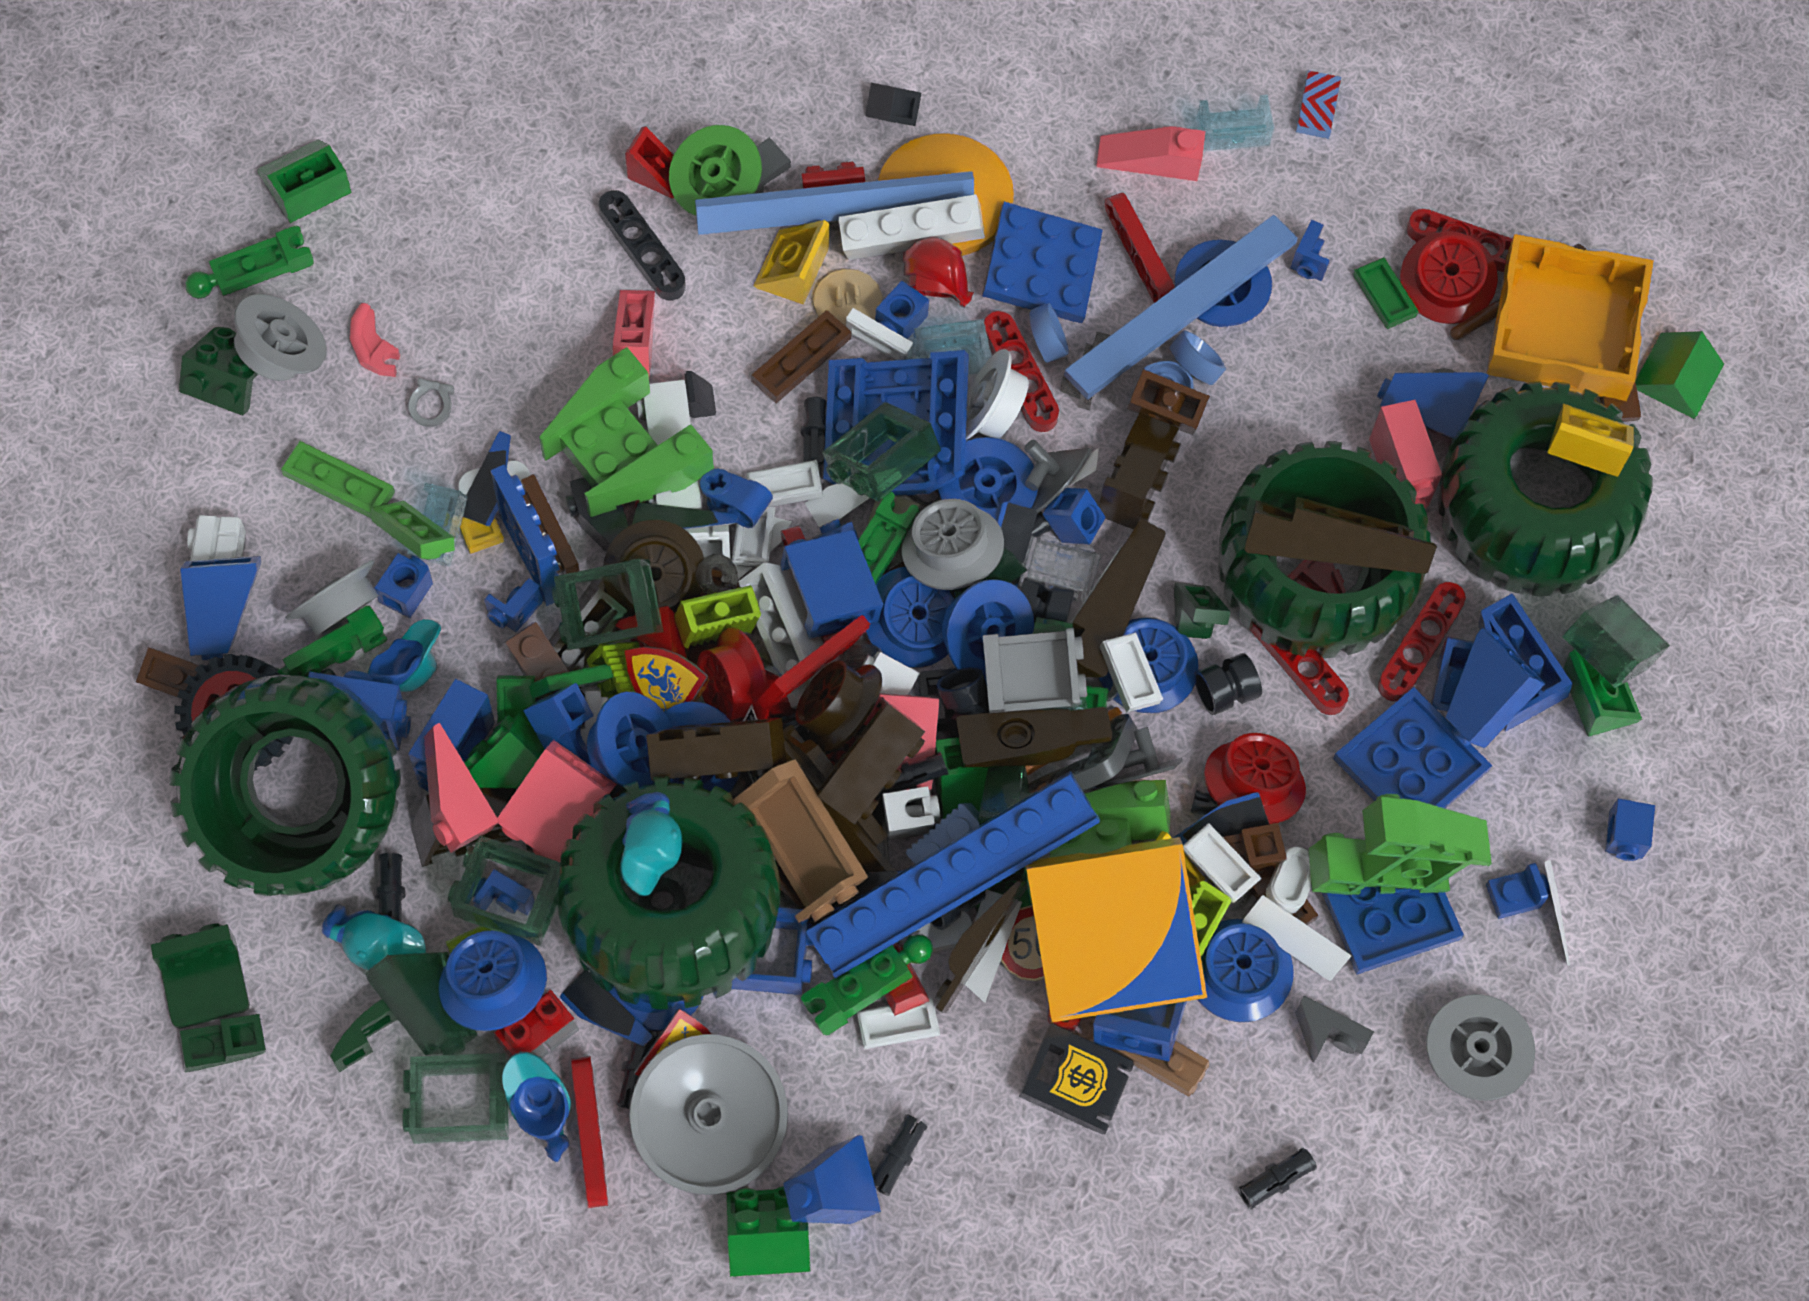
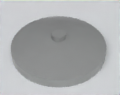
M714 1034L684 1038L670 1044L657 1053L640 1073L633 1088L629 1105L631 1136L637 1152L647 1167L657 1177L675 1188L704 1195L736 1190L761 1175L774 1160L781 1148L788 1120V1106L784 1087L769 1061L756 1049L740 1040Z

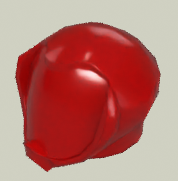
M928 237L914 242L904 252L902 259L905 264L904 275L909 277V286L924 296L953 298L963 308L972 300L974 292L968 291L962 251L952 243L941 238Z

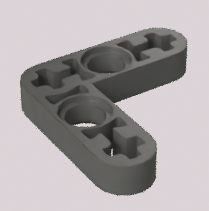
M1121 714L1110 721L1112 740L1094 743L1088 757L1029 783L1022 791L1024 799L1070 771L1082 791L1101 784L1117 775L1123 768L1135 741L1134 731L1138 729L1130 715Z

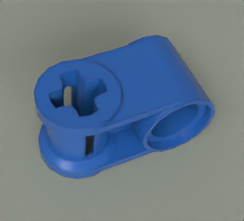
M712 469L703 475L700 480V488L703 494L707 496L709 510L738 514L737 524L745 528L755 527L773 500L771 492L762 484L734 475L724 469Z

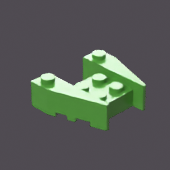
M628 347L598 365L539 436L542 456L545 461L563 451L592 487L591 490L585 493L587 512L590 517L616 510V506L635 500L643 502L653 499V495L669 490L672 493L684 490L701 479L707 472L714 469L713 450L691 424L657 445L629 411L628 407L650 394V384L647 370Z
M1166 780L1129 781L1085 793L1096 815L1099 816L1100 823L1052 850L1050 858L1076 853H1106L1126 845H1131L1132 840L1157 839L1162 831L1170 835L1171 811ZM1025 866L1024 871H1025V876H1026V881H1027V886H1028L1030 901H1031V903H1032L1031 893H1030V887H1029V881H1028V875H1027V869H1026V866Z
M1398 794L1380 795L1376 798V801L1362 810L1365 840L1345 838V835L1341 833H1329L1323 835L1321 840L1308 848L1312 892L1344 895L1360 894L1361 890L1365 887H1379L1380 894H1394L1395 888L1419 890V893L1450 891L1449 877L1470 864L1490 866L1492 864L1487 820L1417 800L1400 799Z

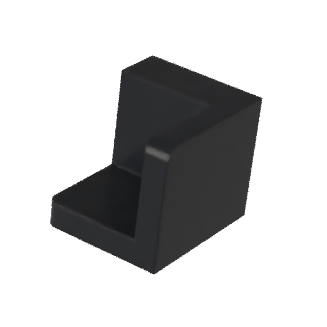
M871 82L865 115L866 117L916 126L922 92Z

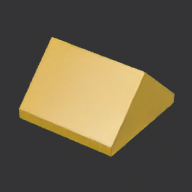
M826 220L779 230L753 286L804 305L829 250V223Z
M1563 404L1547 453L1618 477L1634 447V427Z

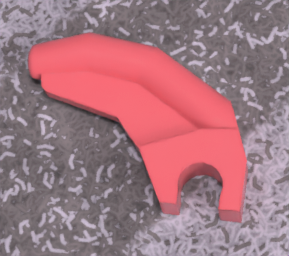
M361 303L350 321L349 340L361 366L378 375L396 377V366L387 365L385 361L387 359L399 360V349L384 339L382 340L376 334L374 310L371 309L370 305Z

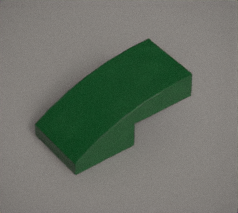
M385 996L362 1013L336 1044L330 1057L339 1072L372 1053L373 1050L367 1038L399 1019L395 1007L388 996Z
M260 1014L221 1019L219 1025L179 1031L185 1073L245 1060L266 1052Z

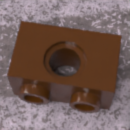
M1143 369L1127 409L1176 426L1180 431L1193 435L1199 425L1210 396Z

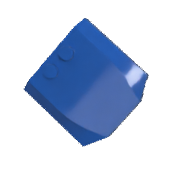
M965 350L930 352V358L880 362H866L863 358L829 360L823 479L834 485L895 466L900 473V477L879 492H893L896 496L930 494L965 474L969 354Z

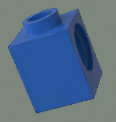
M901 280L876 308L875 321L908 339L928 317L929 299ZM896 313H902V314H905L906 316H905V317H896V316H894V314H896Z
M1065 488L1043 512V516L1062 543L1090 545L1106 519L1089 491L1083 488Z
M397 553L374 589L379 595L377 597L379 603L411 618L433 585L429 567L424 561L414 556L407 558ZM406 579L414 581L407 587L398 586L401 581Z
M1618 798L1609 810L1605 852L1616 854L1618 859L1625 861L1643 859L1652 847L1655 805Z

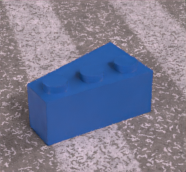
M1513 593L1481 610L1478 623L1479 631L1481 628H1484L1499 635L1545 682V685L1505 726L1506 732L1568 698L1572 682Z

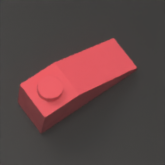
M1170 126L1102 135L1100 137L1096 167L1197 181L1202 163L1206 131Z
M620 290L613 339V356L628 347L647 370L650 381L655 291Z
M438 723L424 736L431 821L434 824L433 832L437 840L442 845H447L452 853L490 832L499 823V820L443 727Z

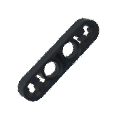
M618 190L604 193L599 200V213L604 223L655 293L661 299L667 301L679 299L686 290L685 275L627 195ZM613 203L616 207L620 206L623 219L619 220V215L614 209L609 210V204ZM630 227H637L643 232L636 239L626 238L623 233ZM655 252L661 256V259L656 264H647L642 261V257L646 253ZM663 270H665V275L671 282L676 281V287L664 286V278L661 274Z

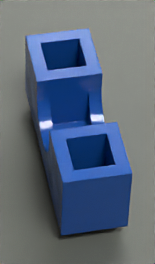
M577 683L553 692L523 710L544 749L555 740L592 766L588 756L587 745L581 736V725L592 718L594 714ZM614 788L613 791L610 793V796L618 792L620 789Z

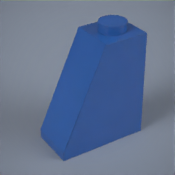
M1483 372L1395 373L1392 380L1385 378L1377 398L1382 399L1380 407L1416 400L1425 427L1450 439H1454L1458 431L1471 416L1489 375Z
M261 556L186 561L180 568L190 656L201 655L202 660H209L214 657L223 658L224 654L230 651L261 566Z
M1481 628L1476 635L1445 718L1455 727L1452 733L1463 744L1469 746L1472 743L1486 748L1545 685V682L1499 635Z
M857 1135L826 1149L783 1183L792 1222L853 1224L881 1212L862 1135Z

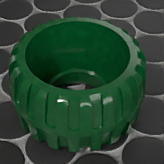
M1540 381L1524 383L1518 392L1513 387L1504 389L1496 393L1491 401H1484L1474 410L1449 445L1444 458L1438 495V511L1441 516H1444L1442 528L1448 541H1457L1456 554L1465 564H1468L1470 561L1479 567L1477 575L1482 579L1490 582L1492 577L1506 583L1504 589L1507 591L1519 593L1522 588L1532 589L1533 596L1539 597L1550 596L1555 588H1559L1561 594L1572 593L1579 590L1584 583L1592 584L1603 577L1635 542L1648 509L1653 489V477L1649 474L1652 464L1648 450L1646 448H1639L1642 437L1634 424H1629V426L1634 427V447L1618 477L1570 461L1592 482L1590 495L1581 503L1571 507L1557 508L1536 503L1520 491L1512 477L1510 461L1519 448L1548 451L1563 404L1623 423L1621 420L1623 412L1613 403L1607 408L1596 401L1599 394L1591 390L1584 389L1582 394L1570 391V384L1564 382H1554L1551 388H1542Z
M1312 441L1300 443L1294 447L1291 454L1282 449L1270 455L1264 465L1258 464L1254 467L1229 504L1220 530L1218 573L1221 582H1225L1224 595L1231 608L1239 606V620L1246 628L1251 630L1254 624L1263 631L1262 641L1274 646L1276 642H1280L1290 646L1289 652L1303 657L1307 650H1316L1323 659L1335 658L1341 649H1345L1346 653L1351 655L1364 650L1370 641L1377 643L1382 640L1398 624L1415 602L1421 590L1425 574L1358 566V580L1345 593H1325L1302 586L1279 570L1277 556L1253 554L1245 551V543L1256 500L1292 511L1297 496L1404 525L1414 531L1413 538L1431 542L1430 532L1426 530L1428 524L1427 512L1423 504H1415L1417 492L1410 481L1406 479L1401 482L1396 477L1397 468L1389 461L1384 460L1380 464L1370 458L1371 451L1357 446L1355 452L1341 449L1342 442L1326 441L1323 448H1315Z
M293 675L265 676L247 681L230 689L195 718L191 723L192 728L182 737L175 752L180 757L178 763L171 768L169 785L176 786L177 796L170 801L173 818L181 816L186 830L179 833L187 848L193 845L198 848L203 855L198 862L208 872L218 870L226 875L223 880L224 883L237 889L252 888L254 889L253 893L256 895L275 896L286 894L287 896H294L324 889L342 881L358 870L371 857L385 837L388 827L396 814L399 802L396 799V792L401 785L400 769H395L393 756L397 752L392 738L386 739L379 727L383 722L374 711H367L359 704L361 699L349 690H340L334 687L332 682L319 678ZM288 736L309 739L323 748L334 763L338 779L336 798L327 813L314 822L301 825L283 822L267 812L257 798L253 782L255 762L263 749L274 740Z
M669 776L653 777L654 784L639 787L637 781L623 785L621 787V794L615 798H612L607 793L593 804L592 816L583 814L575 823L572 839L565 841L561 852L557 890L558 913L563 931L578 963L583 970L590 971L594 982L601 988L609 992L615 987L620 999L635 1005L638 1004L641 998L649 1000L653 1009L668 1010V1002L684 1001L685 1008L701 1005V997L713 993L717 999L730 992L732 980L736 977L741 981L747 979L756 968L757 958L765 956L769 949L780 903V879L767 833L761 825H757L755 815L744 803L741 802L734 806L732 795L718 786H715L712 791L706 790L703 787V782L695 778L685 777L684 784L671 783ZM660 792L669 798V815L680 827L682 835L681 851L704 855L712 865L713 877L710 887L699 900L684 909L668 912L645 909L630 900L621 887V860L625 847L623 838L627 832V818L632 815L627 810L626 804L647 793Z

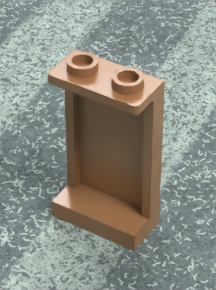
M796 759L770 769L733 799L734 806L741 802L744 803L755 815L757 825H761L767 833L775 859L805 906V909L795 915L799 923L811 917L815 922L825 918L834 911L833 903L837 901L838 904H842L858 893L856 886L868 878Z

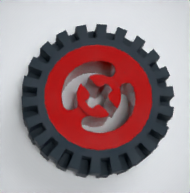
M225 654L224 658L214 657L209 659L210 664L208 665L200 664L195 668L197 674L194 677L188 675L184 683L188 684L186 690H179L177 697L181 698L182 702L181 706L175 705L174 714L180 715V721L175 722L176 730L182 731L183 735L187 734L192 728L191 723L218 697L247 681L265 676L281 675L278 673L279 670L273 665L265 663V661L242 654L240 656ZM294 737L279 738L267 745L256 760L254 771L258 770L257 767L259 766L266 767L272 763L270 759L273 757L279 758L285 752L281 748L284 744L290 745Z

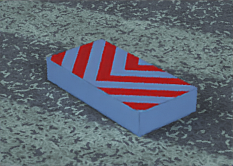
M1308 70L1296 129L1297 133L1329 139L1341 77Z

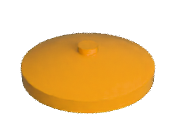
M931 134L905 143L887 159L878 178V181L972 171L974 176V195H977L981 205L985 238L952 243L962 251V256L976 252L994 241L1003 203L1013 204V183L1003 161L984 144L956 134Z

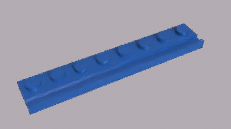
M1070 771L809 926L805 932L824 962L832 970L833 976L837 978L1100 823V818L1096 815L1089 800Z

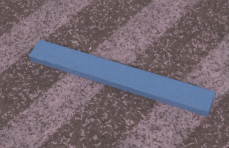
M972 171L697 199L695 200L698 235L808 224L822 220L827 222L838 221L841 216L974 195V176Z
M1272 215L1065 369L1064 376L1087 400L1294 246L1298 237L1275 215Z

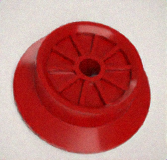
M1444 231L1430 234L1420 239L1410 248L1401 266L1400 282L1420 315L1438 323L1458 324L1486 308L1491 303L1497 288L1498 274L1494 259L1479 241L1463 233Z
M734 627L725 629L718 638L717 647L703 651L698 658L697 667L709 676V681L706 685L707 689L702 693L703 700L706 704L720 710L730 721L737 719L743 721L751 705L757 720L768 719L770 710L767 709L765 711L757 702L759 697L769 688L766 671L760 655L752 641L743 631Z
M1243 734L1233 741L1217 747L1208 757L1204 767L1206 788L1219 806L1228 800L1257 792L1260 795L1269 824L1280 823L1293 817L1300 810L1305 800L1306 785L1296 754L1286 743L1268 734Z

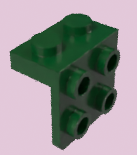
M215 327L182 355L178 392L243 416L250 408L253 379L259 374L250 369L239 357L234 345L236 333L230 328Z
M221 924L205 925L199 929V932L185 936L182 934L167 935L161 938L160 942L150 945L153 960L161 970L170 1018L175 1028L182 1029L239 1014L249 1009L250 1002L237 942L228 924L223 926Z

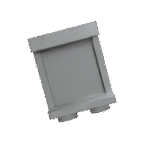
M1068 628L1062 632L998 637V634L983 635L990 713L1080 707V697H1087L1085 674L1078 675L1077 660L1084 659L1082 637H1074V628Z

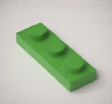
M299 441L281 468L283 476L371 519V508L388 504L395 493L392 485Z
M400 501L371 508L372 522L422 559H436L442 553L455 551L454 537L407 502Z

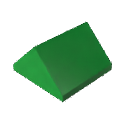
M1703 331L1664 332L1660 334L1635 380L1637 391L1695 419L1724 363Z
M1573 650L1568 654L1563 670L1572 682L1570 693L1588 737L1643 720L1616 654Z

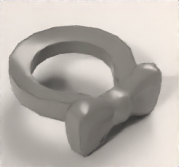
M419 378L417 380L419 388L412 393L408 403L410 415L418 424L425 427L441 425L448 419L451 413L452 403L450 395L454 394V387L449 384H441L437 381L432 382ZM429 390L439 391L444 402L442 413L433 419H425L417 412L419 399Z

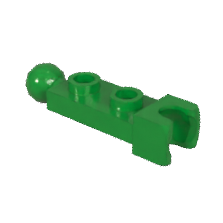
M292 226L276 232V237L210 260L209 264L213 273L207 274L202 271L191 273L185 281V289L191 297L202 299L211 294L213 287L219 286L222 295L226 296L287 272L292 274L311 267L314 264V260L309 247L298 248L304 244L301 228L299 226Z
M893 492L886 493L875 511L876 514L858 540L876 585L903 543L906 534L913 526L915 518L920 513L917 505H911L903 514L894 513L895 494Z
M370 605L365 606L347 616V624L282 659L285 666L280 669L277 668L279 670L278 673L281 675L308 677L309 672L321 673L323 669L334 663L340 664L348 661L361 648L364 653H367L387 642L388 639L383 632L384 627Z
M923 934L911 935L905 940L903 950L897 952L894 946L891 945L826 984L824 982L819 983L801 996V1001L810 1014L823 1010L815 1017V1022L823 1035H830L847 1024L848 1018L912 978L913 976L906 965L927 962L932 956V942Z

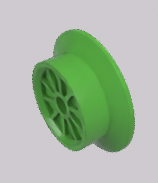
M713 125L702 128L688 136L678 147L672 158L669 170V183L672 194L679 205L694 216H696L695 200L755 194L762 174L761 156L752 139L735 127Z

